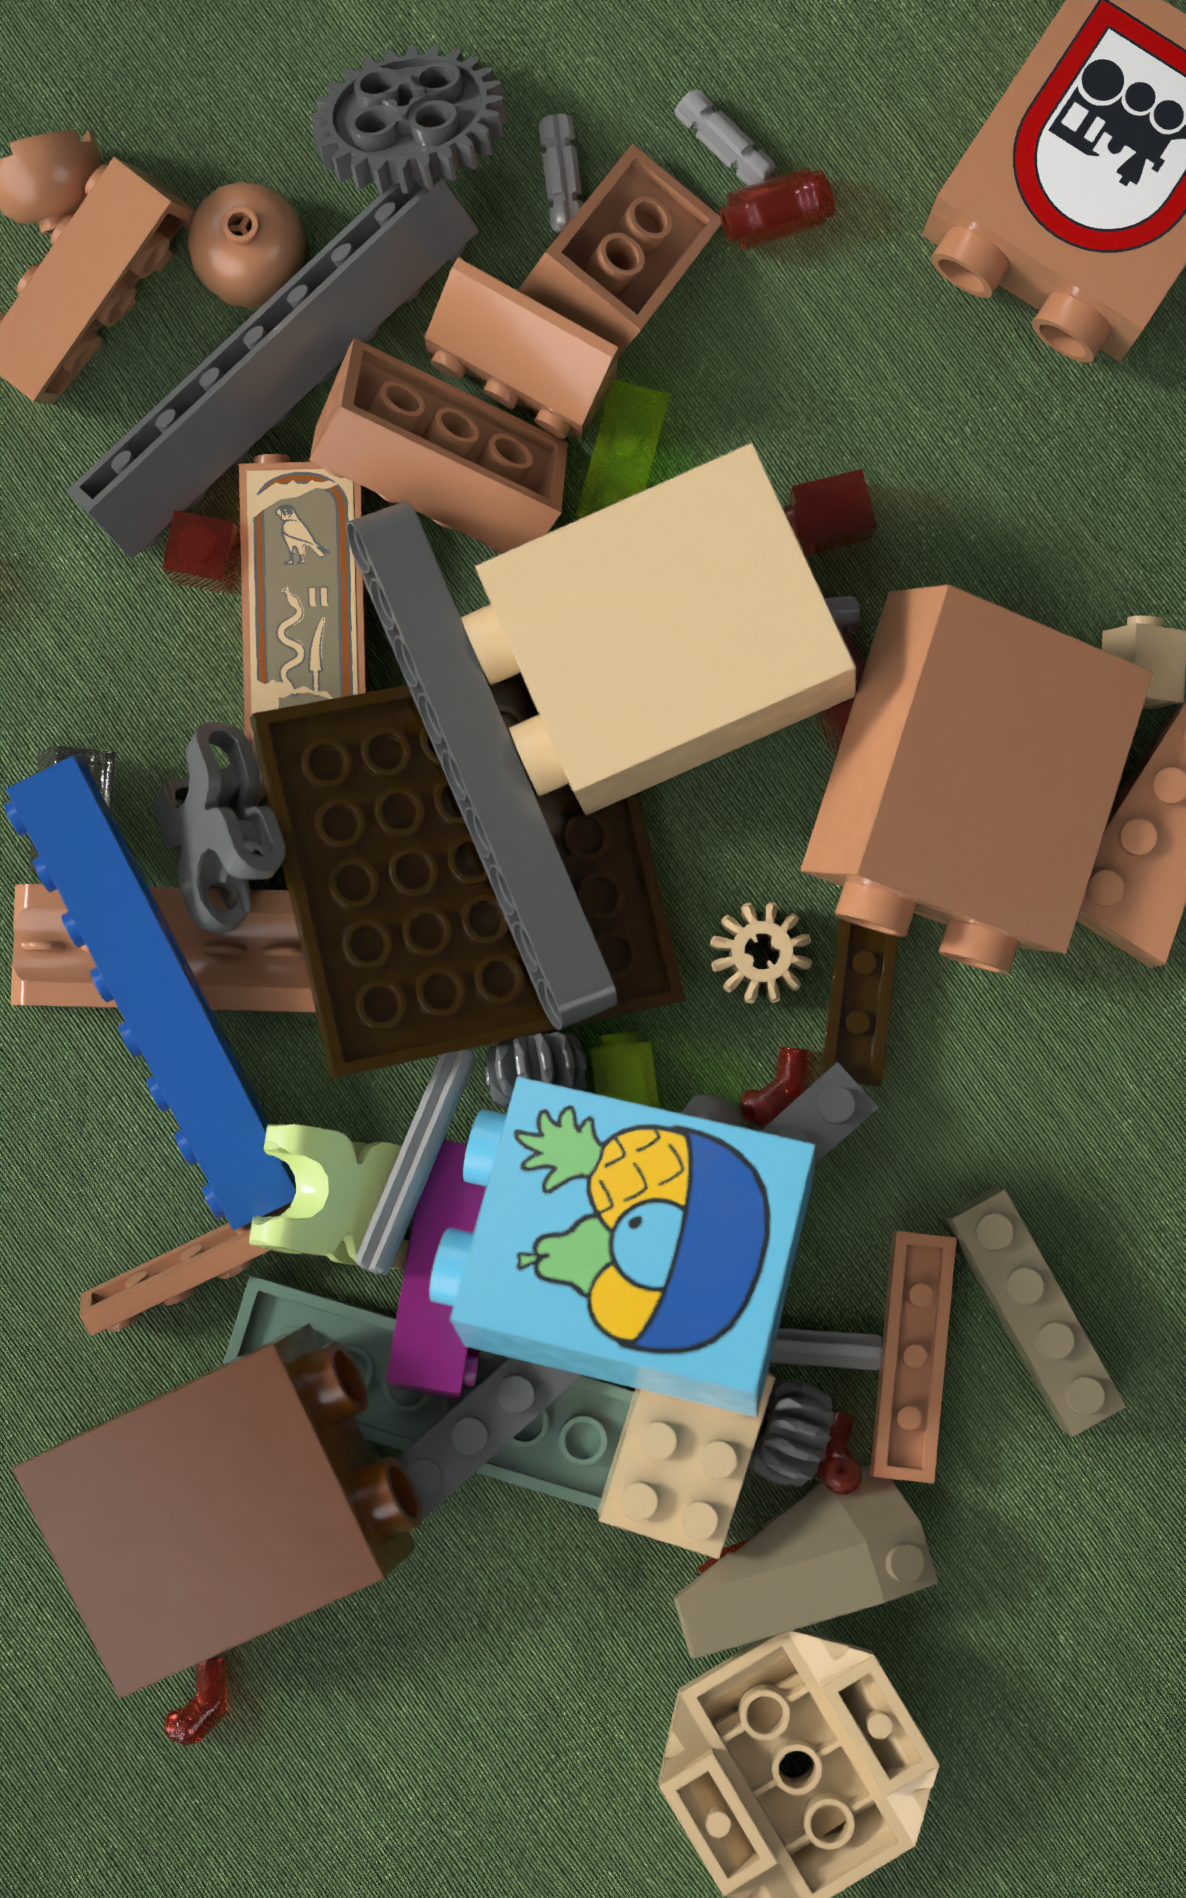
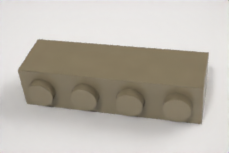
M992 1188L942 1216L952 1236L957 1238L956 1243L1059 1428L1074 1437L1126 1407L1124 1401L1006 1190Z

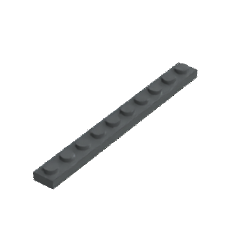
M836 1062L760 1132L815 1144L816 1165L879 1107L847 1071ZM509 1357L399 1456L397 1460L405 1468L416 1489L422 1510V1520L582 1375Z

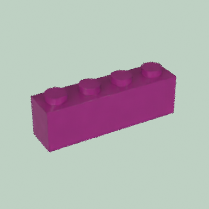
M443 1140L415 1208L386 1377V1387L390 1389L460 1399L462 1384L474 1386L480 1350L466 1347L462 1343L450 1320L453 1307L430 1300L433 1266L445 1231L448 1227L474 1233L487 1188L464 1181L463 1169L468 1145L465 1143Z

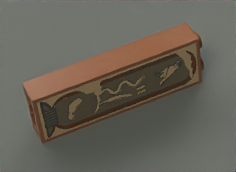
M262 454L254 457V463L239 464L244 732L260 772V790L256 806L268 807L269 802L250 722L251 715L262 711L370 692L367 587L352 554L346 532L348 521L365 516V487L347 478L333 476L324 470L323 467L313 462H290V457L282 454Z

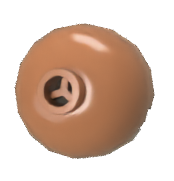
M76 129L45 133L10 142L12 155L0 159V211L4 216L18 224H39L41 234L47 235L53 233L64 217L69 214H75L87 196L85 186L89 178L102 165L93 130H88L81 140H79Z
M239 181L217 188L201 201L190 220L188 251L196 276L209 291L219 296V299L230 305L256 308L264 305L306 265L308 242L299 214L282 194L261 183Z

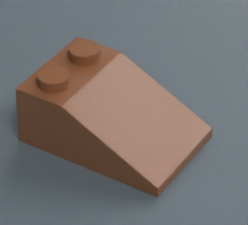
M632 143L547 249L518 290L522 294L619 347V358L724 222V219Z

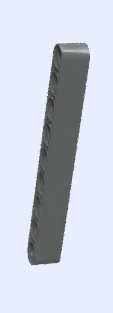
M407 501L348 521L346 532L352 554L548 1019L556 1029L561 1030L615 1007L617 995L612 978L415 510Z

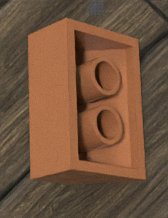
M457 258L451 268L424 337L427 354L433 357L430 361L431 364L453 379L461 381L464 375L484 385L483 393L489 399L507 409L513 410L516 404L534 413L537 415L534 420L536 424L550 434L565 439L569 433L582 440L617 380L619 347L464 260Z

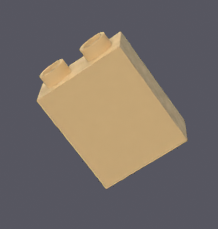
M752 443L476 565L475 568L491 604L461 617L464 628L490 685L522 673L537 707L539 715L510 727L509 730L538 795L541 796L570 783L585 815L855 697L854 663Z

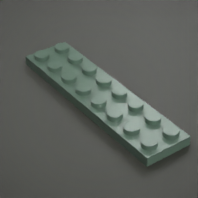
M252 1274L246 1286L223 1364L310 1323L321 1347L334 1341L339 1342L347 1349L360 1370L367 1390L368 1407L365 1411L355 1415L354 1418L364 1439L406 1451L509 1357L480 1350L474 1386L462 1384L460 1399L390 1389L386 1387V1377L396 1317ZM582 1375L475 1473L598 1509L635 1390Z

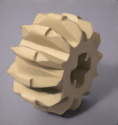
M769 902L766 905L762 921L757 920L753 905L746 903L741 907V914L746 925L744 928L729 915L724 916L721 920L723 928L734 939L731 940L721 936L711 938L710 947L729 952V957L713 961L710 967L712 972H721L732 967L735 974L726 980L723 985V989L727 993L736 989L742 980L748 983L744 993L745 1003L753 1004L758 996L759 985H764L769 1002L776 1003L780 1000V991L776 979L778 978L788 989L796 991L801 986V983L788 968L793 967L799 970L811 968V959L805 956L793 955V949L807 946L811 943V938L809 934H801L790 939L787 932L797 924L799 917L791 913L780 926L775 924L774 920L777 914L776 903ZM757 937L767 939L768 950L776 953L775 963L773 964L770 960L763 965L765 969L753 967L754 957L745 954L746 943L748 942L751 946H754L758 941Z

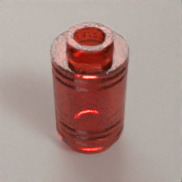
M805 167L793 173L783 174L743 187L742 189H737L736 191L728 192L727 206L720 207V219L728 241H738L741 248L746 251L751 249V247L755 248L758 245L768 244L799 234L802 231L805 232L808 229L811 230L815 227L823 226L826 218L834 216V199L824 172L821 169L812 172L809 167Z

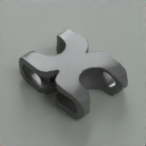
M207 722L197 728L186 747L189 778L167 779L155 799V812L165 843L170 848H181L177 868L178 883L190 917L197 926L204 930L227 933L239 927L251 908L252 903L248 879L271 878L284 860L286 852L274 812L268 806H256L260 790V772L248 739L239 728L222 722ZM209 744L219 746L227 754L230 761L228 767L219 768ZM176 800L184 801V803L179 805ZM258 849L262 856L254 855L253 852ZM210 887H219L228 911L218 909L208 897V889Z

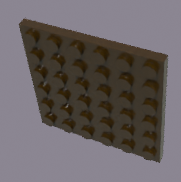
M484 673L612 978L617 995L615 1007L568 1027L686 1001L638 794L631 795L588 815H585L570 783L539 796L509 730L510 727L539 715L523 675L518 673L494 685H490ZM408 685L253 713L250 717L251 727L269 807L276 816L285 844L286 854L282 864L331 1080L518 1039L519 1036L527 1037L558 1030L552 1025L542 1007Z

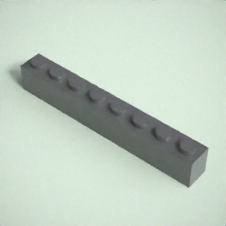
M440 176L434 177V188L429 190L422 181L413 182L412 188L406 194H403L400 183H392L388 190L380 194L66 490L106 535L131 559L143 549L154 545L162 536L164 529L186 508L196 505L205 496L207 488L228 468L242 462L250 452V448L268 430L284 422L291 415L294 406L315 386L326 382L336 371L337 365L344 360L354 338L364 343L371 340L378 332L380 325L397 308L413 300L420 293L423 284L444 264L455 260L463 252L466 243L479 232V229L443 178Z

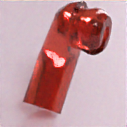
M779 1047L775 1080L764 1086L761 1090L748 1089L740 1099V1112L743 1118L752 1122L757 1121L761 1126L768 1125L804 1092L809 1050Z
M832 1409L831 1411L835 1417L830 1429L832 1439L828 1442L825 1450L826 1458L820 1460L818 1464L817 1474L829 1491L837 1495H847L853 1493L862 1481L860 1465L847 1448L854 1417L845 1412Z
M211 1657L195 1665L196 1695L183 1708L169 1711L164 1720V1732L172 1742H179L183 1746L200 1743L225 1716L227 1711V1690L224 1657Z

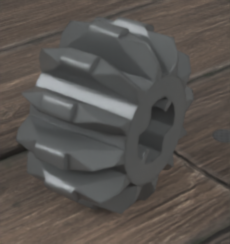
M556 1032L543 1035L539 1033L527 1037L519 1036L518 1039L502 1041L499 1045H494L485 1052L486 1067L484 1072L486 1085L491 1093L493 1104L503 1109L509 1108L517 1077L583 1092L587 1090L586 1075L588 1072L585 1053L581 1050L579 1038L571 1034Z
M780 1377L776 1379L772 1386L748 1468L766 1477L768 1481L784 1486L791 1484L801 1487L808 1479H812L817 1474L820 1460L826 1458L825 1450L828 1442L832 1439L830 1429L835 1417L831 1411L833 1407L831 1396L818 1390L817 1387L797 1379L787 1380Z

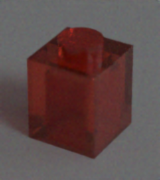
M862 469L794 485L791 487L787 499L789 505L782 506L803 555L870 540L877 528Z
M174 510L162 570L172 583L231 594L241 546L240 532L233 521Z

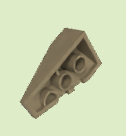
M871 1462L820 1479L805 1491L806 1495L783 1514H776L761 1526L763 1530L734 1553H727L677 1593L673 1599L690 1658H700L883 1604L939 1583L922 1524L892 1480L870 1476Z

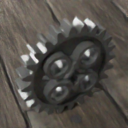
M410 45L406 55L402 57H397L391 49L385 51V61L377 63L368 57L363 58L364 70L358 72L345 68L342 70L345 83L328 82L326 84L329 96L317 97L315 101L318 112L311 114L314 128L312 133L318 156H322L325 169L335 168L339 181L353 177L356 189L359 190L372 181H376L377 190L380 194L388 190L392 183H400L403 194L409 193L413 182L422 181L428 190L433 189L435 184L434 177L443 175L451 181L457 180L455 168L458 166L475 170L478 167L475 154L492 155L494 153L492 141L503 139L502 124L508 122L502 83L500 80H495L494 69L492 67L482 68L480 57L478 56L463 61L462 51L458 48L443 57L441 56L439 45H434L426 55H418L416 46Z

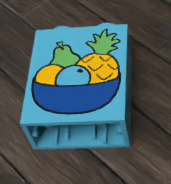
M517 1077L507 1114L481 1109L474 1121L465 1154L463 1178L467 1183L487 1188L474 1233L448 1227L445 1231L433 1266L430 1300L453 1307L450 1320L466 1347L757 1417L814 1181L815 1144Z

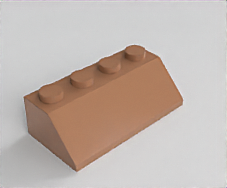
M354 338L347 350L317 422L309 461L323 467L324 470L333 476L347 478L377 492L388 502L398 504L407 501L415 511L430 517L438 525L462 532L485 543L491 550L503 554L546 535L561 514L568 442Z

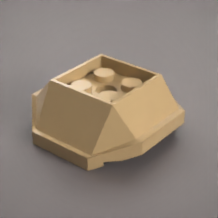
M798 1628L754 1642L678 1689L658 1784L724 1897L831 1898L915 1847L939 1763L872 1650ZM792 1751H802L812 1757L811 1765L807 1772L798 1777H789L779 1771L781 1759Z

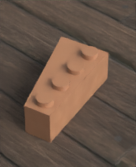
M113 157L109 164L105 163L99 166L91 175L85 186L86 198L75 214L67 215L56 226L50 240L53 244L52 248L41 264H34L24 273L17 285L19 296L7 313L0 314V376L34 402L54 405L101 347L102 338L96 334L103 325L111 327L120 319L123 320L136 303L134 299L136 289L133 287L141 278L149 276L153 271L160 274L173 258L174 254L169 250L170 242L183 226L189 230L190 220L196 211L193 206L152 174L116 157Z
M1186 698L1184 703L1175 705L1112 804L1076 920L1150 968L1166 964L1186 904Z

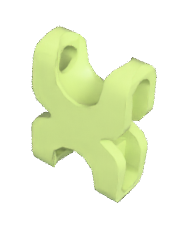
M297 1124L267 1125L264 1143L265 1154L275 1156L289 1164L295 1175L296 1194L291 1207L280 1216H255L252 1219L249 1244L282 1253L326 1255L331 1261L359 1266L356 1263V1255L402 1146L389 1142H373L371 1144L351 1142L344 1133ZM402 1240L391 1269L405 1270L409 1241Z

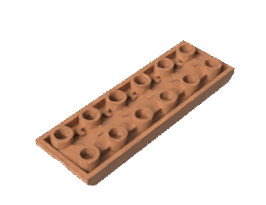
M16 884L11 1005L118 1008L114 999L106 1003L96 989L90 970L97 966L86 944L78 948L71 940L61 917L68 910L58 890L49 893L43 884ZM149 887L213 1011L316 1013L288 890L249 889L252 903L251 908L239 927L232 932L217 933L204 930L194 923L189 915L180 888ZM209 888L208 897L218 909L228 911L220 889Z

